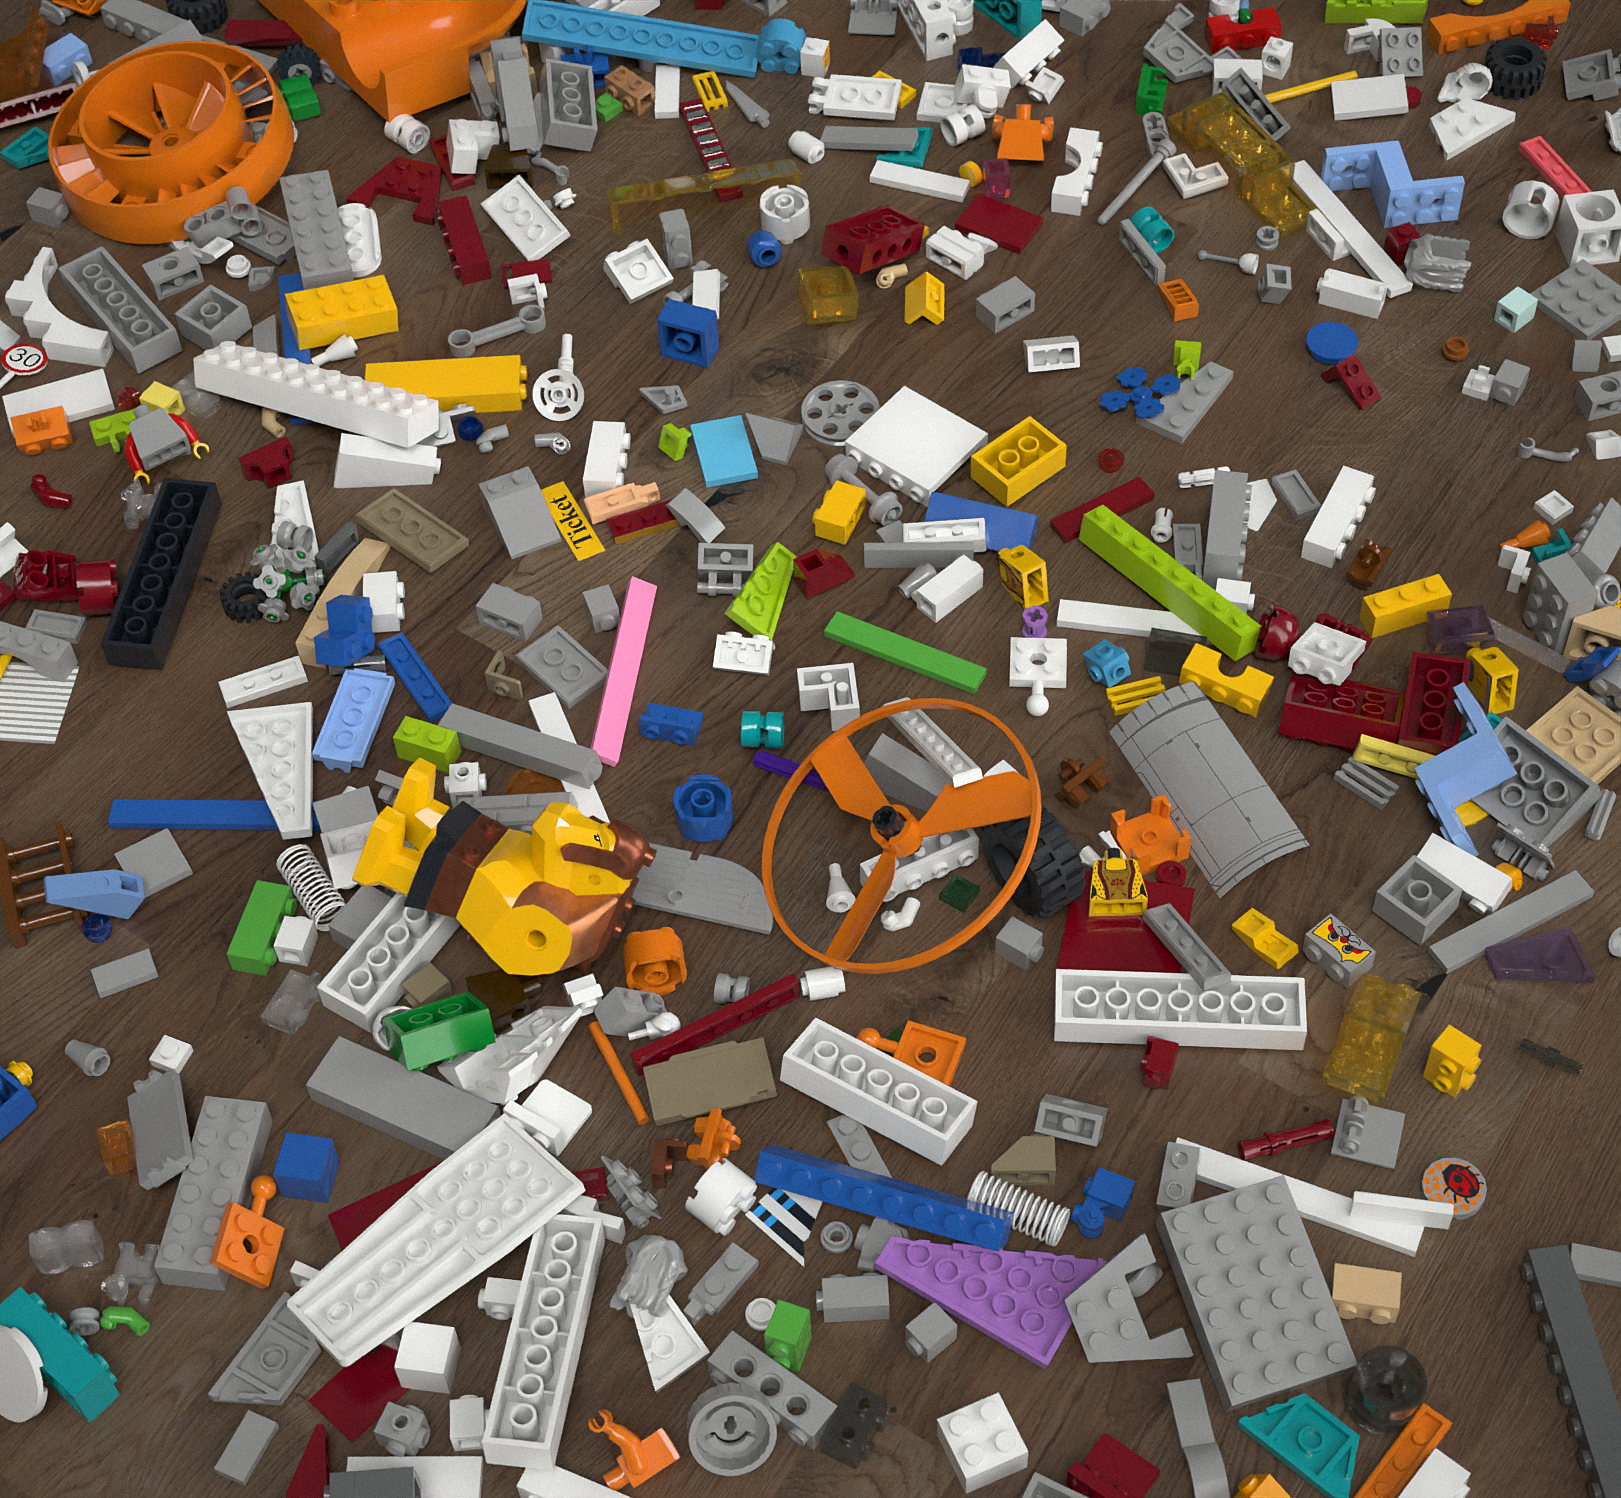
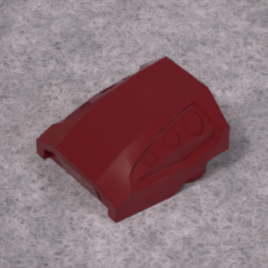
M37 550L19 553L15 560L13 573L14 597L18 600L28 599L37 601L69 602L77 600L79 592H76L74 574L76 556L54 551L40 552Z

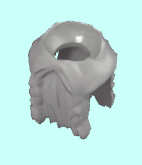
M1426 234L1418 239H1412L1403 262L1407 271L1405 275L1413 284L1425 288L1450 290L1452 292L1462 291L1464 286L1460 282H1463V278L1466 277V271L1471 266V262L1464 260L1466 258L1465 251L1470 248V241L1465 239L1457 240L1456 238L1450 239L1448 237L1442 238L1441 236H1433L1431 234Z
M644 1235L628 1243L625 1251L627 1267L624 1275L621 1277V1282L617 1286V1291L609 1303V1307L617 1311L626 1307L629 1318H634L630 1304H636V1308H642V1310L648 1309L650 1315L659 1318L665 1310L666 1299L674 1283L683 1278L688 1271L683 1258V1250L680 1249L675 1241L666 1240L658 1235Z

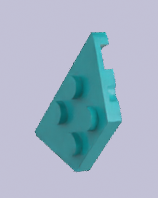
M1305 1393L1290 1398L1287 1403H1277L1267 1407L1265 1412L1249 1418L1244 1416L1238 1421V1428L1327 1498H1349L1360 1436Z

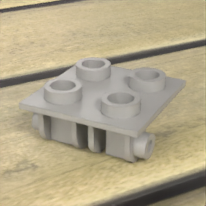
M851 0L852 7L848 34L894 35L898 0H881V3L879 0H876V2H872V0H869V2L867 0Z
M1421 27L1380 29V35H1377V38H1379V48H1381L1378 50V53H1381V57H1378V60H1381L1379 74L1381 76L1404 74V77L1423 76Z
M1498 823L1497 827L1504 839L1502 841L1497 839L1491 849L1495 851V855L1506 862L1510 861V864L1514 866L1523 853H1525L1526 855L1519 863L1518 868L1535 881L1537 879L1544 881L1549 873L1546 867L1555 868L1551 858L1552 855L1548 853L1549 849L1536 840L1532 843L1527 841L1523 837L1524 833L1515 826L1508 824L1505 827Z
M1355 1093L1349 1100L1343 1099L1331 1154L1394 1170L1405 1113L1368 1105L1366 1095L1362 1093Z
M602 1156L601 1159L611 1172L606 1178L608 1182L606 1186L617 1203L621 1205V1209L625 1212L632 1225L642 1229L649 1224L648 1218L651 1216L662 1219L663 1217L656 1208L659 1206V1203L649 1191L643 1190L640 1185L642 1182L640 1175L632 1167L627 1169L619 1160L612 1161Z

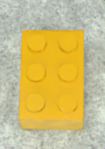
M1029 416L971 456V478L1008 507L1065 467L1067 445Z

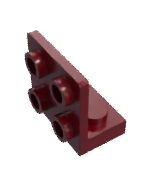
M1105 1433L1083 1463L1079 1464L1075 1461L1069 1469L1066 1487L1088 1498H1144L1160 1476V1469Z

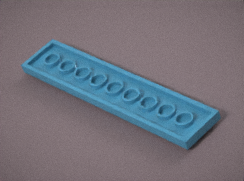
M528 0L522 40L568 48L578 46L580 50L588 51L587 45H592V52L755 78L758 62L756 50L759 35L547 0Z

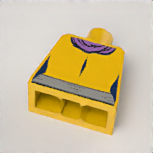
M1479 647L1470 649L1466 654V659L1470 660L1467 681L1486 715L1491 711L1494 714H1499L1514 709L1519 669L1498 647L1481 650Z

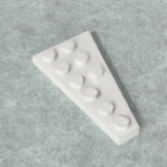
M305 702L227 711L231 725L283 840L311 837L313 812L312 703Z

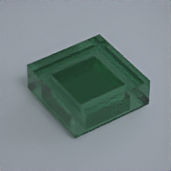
M955 873L939 893V900L965 913L980 893V886Z

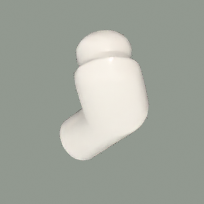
M909 897L906 899L901 912L885 911L881 916L884 928L889 931H896L909 927L917 914L920 902L915 898Z

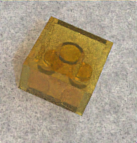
M839 265L798 269L797 296L807 324L857 320L859 293L848 268Z

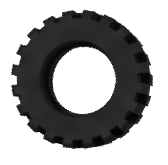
M1042 804L1041 823L1034 853L1021 882L1011 896L1013 903L1018 908H1022L1024 913L1035 918H1046L1080 897L1086 883L1084 878L1085 870L1081 865L1082 860L1076 852L1072 839L1070 840L1066 829L1058 823L1053 813H1049ZM1031 817L985 825L981 828L980 842L983 845V854L988 860L987 864L990 870L995 875L994 878L1002 888L1009 880L1021 857Z

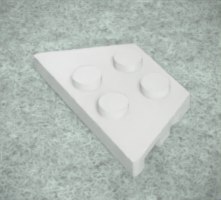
M1464 98L1431 117L1429 127L1436 136L1435 140L1438 146H1442L1444 151L1443 157L1447 161L1514 122L1516 113Z

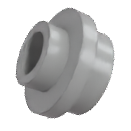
M835 1221L823 1228L821 1244L828 1252L835 1254L843 1253L852 1245L853 1234L846 1224ZM834 1236H840L842 1241L833 1242L831 1239Z

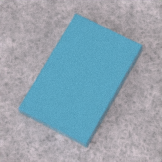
M741 415L690 425L706 488L758 478V471Z

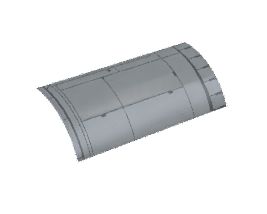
M1195 681L1171 688L1149 699L1126 715L1110 731L1111 736L1151 796L1155 798L1165 794L1171 804V822L1180 837L1182 829L1185 828L1191 837L1190 854L1219 898L1240 880L1269 861L1291 851L1309 846L1303 834Z

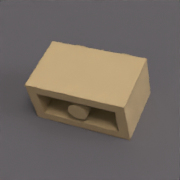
M1335 1263L1331 1276L1330 1294L1339 1317L1344 1319L1365 1318L1377 1324L1395 1323L1400 1309L1402 1273Z

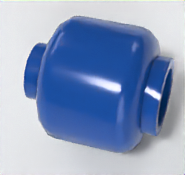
M765 230L757 231L749 237L746 244L749 257L759 267L773 266L781 257L782 249L780 243L771 232Z

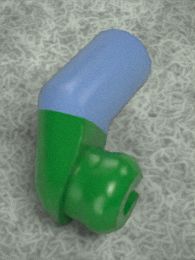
M1240 0L1239 18L1241 24L1250 23L1251 13H1248L1249 0Z

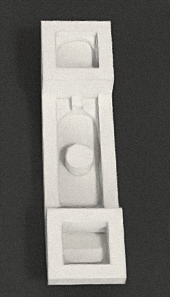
M221 237L215 238L203 248L196 247L191 238L175 242L172 240V242L166 243L176 251L188 246L198 263L202 264L212 263L234 246L232 241Z

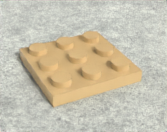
M1578 686L1526 730L1596 784H1599L1621 764V717Z

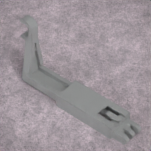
M507 32L501 39L511 38L512 36ZM519 36L520 44H529L530 41L522 40V36ZM489 47L483 52L491 51L492 53L491 47ZM480 54L469 59L471 92L468 94L479 121L497 122L495 118L496 101L480 61H475L476 57H480Z

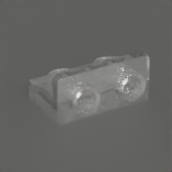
M291 969L260 1016L262 1023L294 1035L299 1026H303L307 1021L313 1004L321 999L317 986L322 982L320 973L313 971L308 976Z

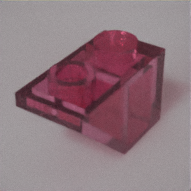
M992 159L979 162L985 196L993 199L1010 197L1011 174L1008 159Z

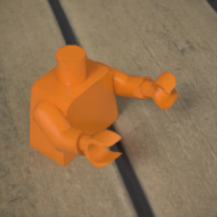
M1016 104V119H1006L1005 116L995 114L992 124V137L996 140L1001 139L997 159L1044 161L1043 141L1049 142L1053 138V131H1055L1053 117L1043 118L1042 120L1045 121V124H1041L1040 120H1030L1031 105Z
M608 1410L598 1411L605 1421L603 1427H600L594 1418H590L588 1421L589 1428L592 1431L605 1432L609 1435L608 1439L617 1444L622 1452V1455L616 1458L619 1465L603 1475L609 1488L614 1491L620 1490L629 1483H631L633 1488L637 1487L681 1457L663 1427L642 1441L637 1434L624 1425L616 1424Z

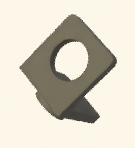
M498 650L485 671L488 690L503 697L508 696L522 700L521 682L502 675L506 665L503 652ZM497 663H498L497 671H496V673H494L495 667H496V665H497Z

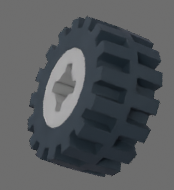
M295 44L294 48L290 45L287 47V51L283 49L281 54L278 55L277 65L281 80L307 73L312 86L314 81L318 82L321 76V68L318 54L314 52V49L311 47L307 49V45L299 47V44Z

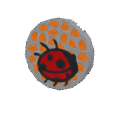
M1442 1158L1433 1162L1425 1170L1421 1182L1422 1199L1454 1204L1452 1218H1456V1220H1463L1475 1215L1483 1206L1487 1193L1485 1178L1479 1169L1470 1162L1459 1158Z

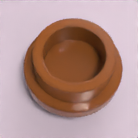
M1451 337L1444 343L1442 352L1446 358L1459 361L1468 356L1469 347L1465 339Z

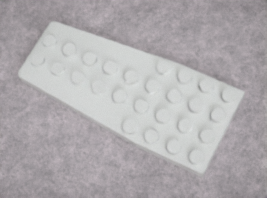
M504 1113L430 1171L287 1301V1306L291 1314L341 1366L347 1367L511 1252L585 1191L584 1185Z

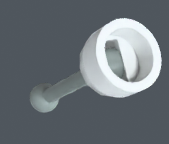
M1204 250L1199 251L1197 254L1200 260L1212 259L1239 264L1242 272L1252 275L1256 273L1259 256L1251 253L1241 256L1240 259L1207 254Z

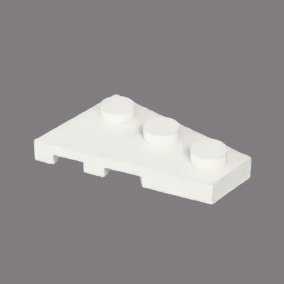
M670 1295L666 1299L665 1310L659 1318L650 1315L648 1309L642 1310V1308H636V1304H630L656 1393L710 1355V1351Z

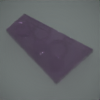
M1572 927L1489 946L1484 951V956L1495 979L1594 983L1596 978Z

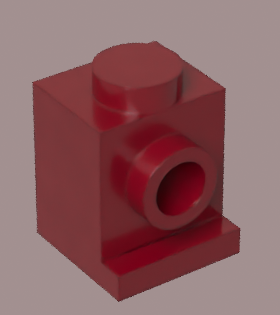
M1148 1035L1146 1050L1140 1065V1071L1145 1072L1143 1079L1145 1086L1152 1089L1162 1088L1168 1090L1177 1059L1179 1043Z

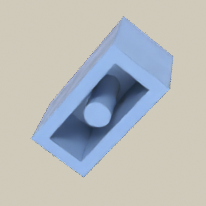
M72 33L33 55L39 74L55 86L73 76V62L81 61L86 67L93 64L87 44Z

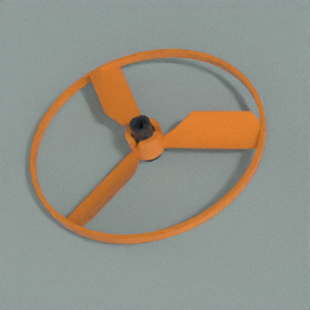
M920 698L886 705L856 718L834 732L794 772L774 807L766 830L762 852L763 885L768 905L783 932L812 958L843 971L866 974L897 972L920 966L953 951L972 938L999 913L1011 898L1030 864L1037 844L1041 823V790L1033 762L1023 744L1004 723L987 711L968 703L941 698ZM929 708L958 710L988 721L1007 735L1023 759L1029 781L1018 772L1010 771L985 776L983 779L955 788L952 784H946L928 812L918 821L906 807L898 804L890 805L847 737L872 722L905 711ZM813 766L840 809L872 821L871 835L884 850L825 955L807 946L792 932L778 907L772 881L773 848L780 821L792 795ZM1031 817L1027 839L1012 875L994 901L965 929L946 942L909 958L875 964L846 962L857 948L892 886L896 858L912 856L918 852L924 837Z

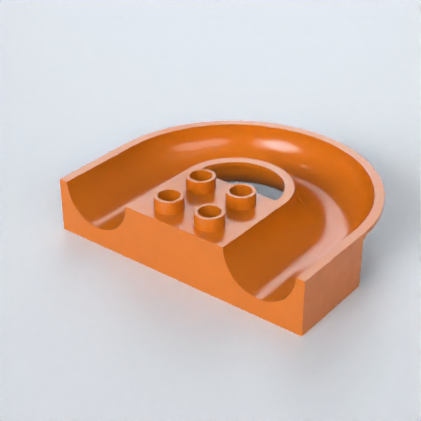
M258 0L278 20H285L302 38V42L308 48L314 49L318 57L323 59L341 79L388 123H391L399 115H412L470 93L469 59L491 47V40L501 39L512 28L528 3V0Z

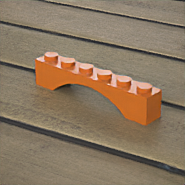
M1528 0L1524 5L1515 10L1493 16L1474 17L1449 13L1429 18L1426 38L1439 55L1565 23L1571 3L1568 0Z

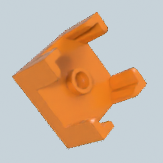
M1165 794L1151 799L1150 812L1125 821L1126 812L1124 809L1111 814L1110 833L1128 859H1135L1138 862L1142 876L1156 871L1163 862H1180L1189 858L1191 837L1185 828L1182 829L1180 837L1170 820L1171 804Z

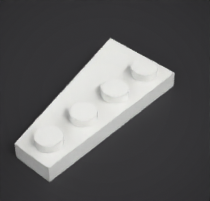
M304 480L277 486L274 509L275 520L272 524L273 536L270 545H277V531L283 521L293 522L297 527L301 525L311 527L313 529V541L307 554L309 559L314 562V556L319 552ZM277 545L278 548L275 550V553L278 556V560L273 566L278 573H284L287 568L284 564L283 551L286 548Z

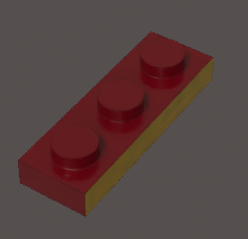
M671 500L607 518V526L615 545L680 526V523L666 506Z

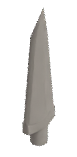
M726 80L727 92L745 114L746 118L749 121L758 122L763 128L767 127L770 123L767 119L770 114L735 85Z

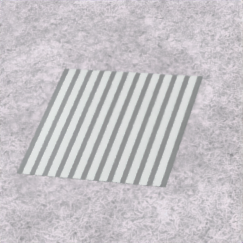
M9 662L0 680V741L55 744L80 666H75L64 683L39 675L28 663Z

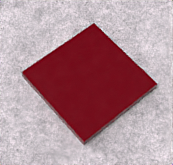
M1085 870L1084 878L1086 883L1080 897L1070 902L1057 969L1181 973L1182 965L1145 923L1143 915L1089 917L1093 871ZM1143 880L1148 895L1147 910L1170 903L1189 925L1195 888Z

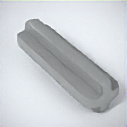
M1607 789L1601 790L1602 796L1596 802L1585 832V836L1594 841L1600 840L1616 798L1615 792Z

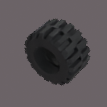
M165 0L170 14L187 21L190 19L201 35L221 27V24L225 23L226 17H228L225 0Z
M1510 37L1505 38V40L1500 39L1496 41V44H1491L1487 50L1484 66L1490 69L1493 79L1491 88L1488 91H1493L1496 96H1503L1505 99L1513 98V100L1525 99L1529 95L1533 96L1536 94V91H1539L1541 88L1547 64V55L1544 54L1543 48H1539V45L1532 43L1531 40H1523L1517 37L1515 39Z

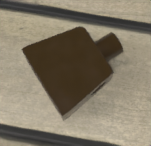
M508 142L491 146L484 167L487 189L502 188L518 175L522 177L529 187H533L527 149L510 151Z
M503 969L465 978L468 991L489 1008L493 1032L496 1035L512 1027L511 1023L530 1014L528 998L543 992L537 976L520 982L517 974H508Z

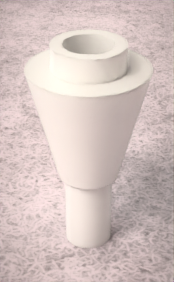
M344 333L325 350L326 352L311 360L313 364L321 366L329 361L356 357L354 351L358 350V347L352 336L347 338Z
M833 863L829 866L831 879L826 905L831 911L845 912L851 909L856 899L842 877L840 865Z

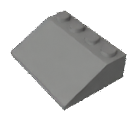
M1506 716L1494 729V732L1517 774L1470 800L1505 827L1511 824L1524 833L1523 837L1530 843L1536 840L1549 847L1583 818L1602 794L1598 784Z

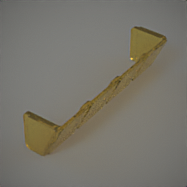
M785 159L755 164L749 167H736L706 172L701 175H688L658 180L653 183H640L611 188L606 192L613 231H616V235H621L618 213L619 204L649 199L655 201L667 196L697 191L703 193L712 191L715 188L745 183L751 185L760 183L763 180L787 177L789 185L801 188L800 172L793 161Z

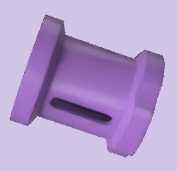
M1032 606L1025 609L1023 612L1025 625L1022 628L1024 638L1046 637L1047 628L1045 623L1047 622L1048 614L1044 608Z

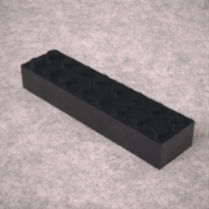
M173 478L163 479L101 641V647L109 665L162 670L222 505L215 482Z

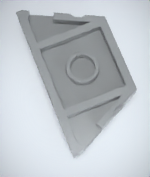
M283 1293L209 1391L208 1396L212 1401L282 1405L321 1353L315 1338L291 1314L287 1306V1301L291 1298L289 1293Z

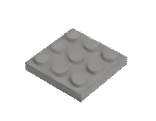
M1584 259L1531 293L1532 296L1538 299V309L1581 340H1591L1621 320V286Z

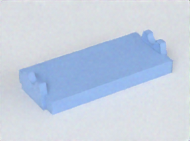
M357 668L345 670L313 749L312 755L314 760L322 761L328 770L340 768L344 772L350 773L352 766L363 768L395 686L393 676H387L386 673Z

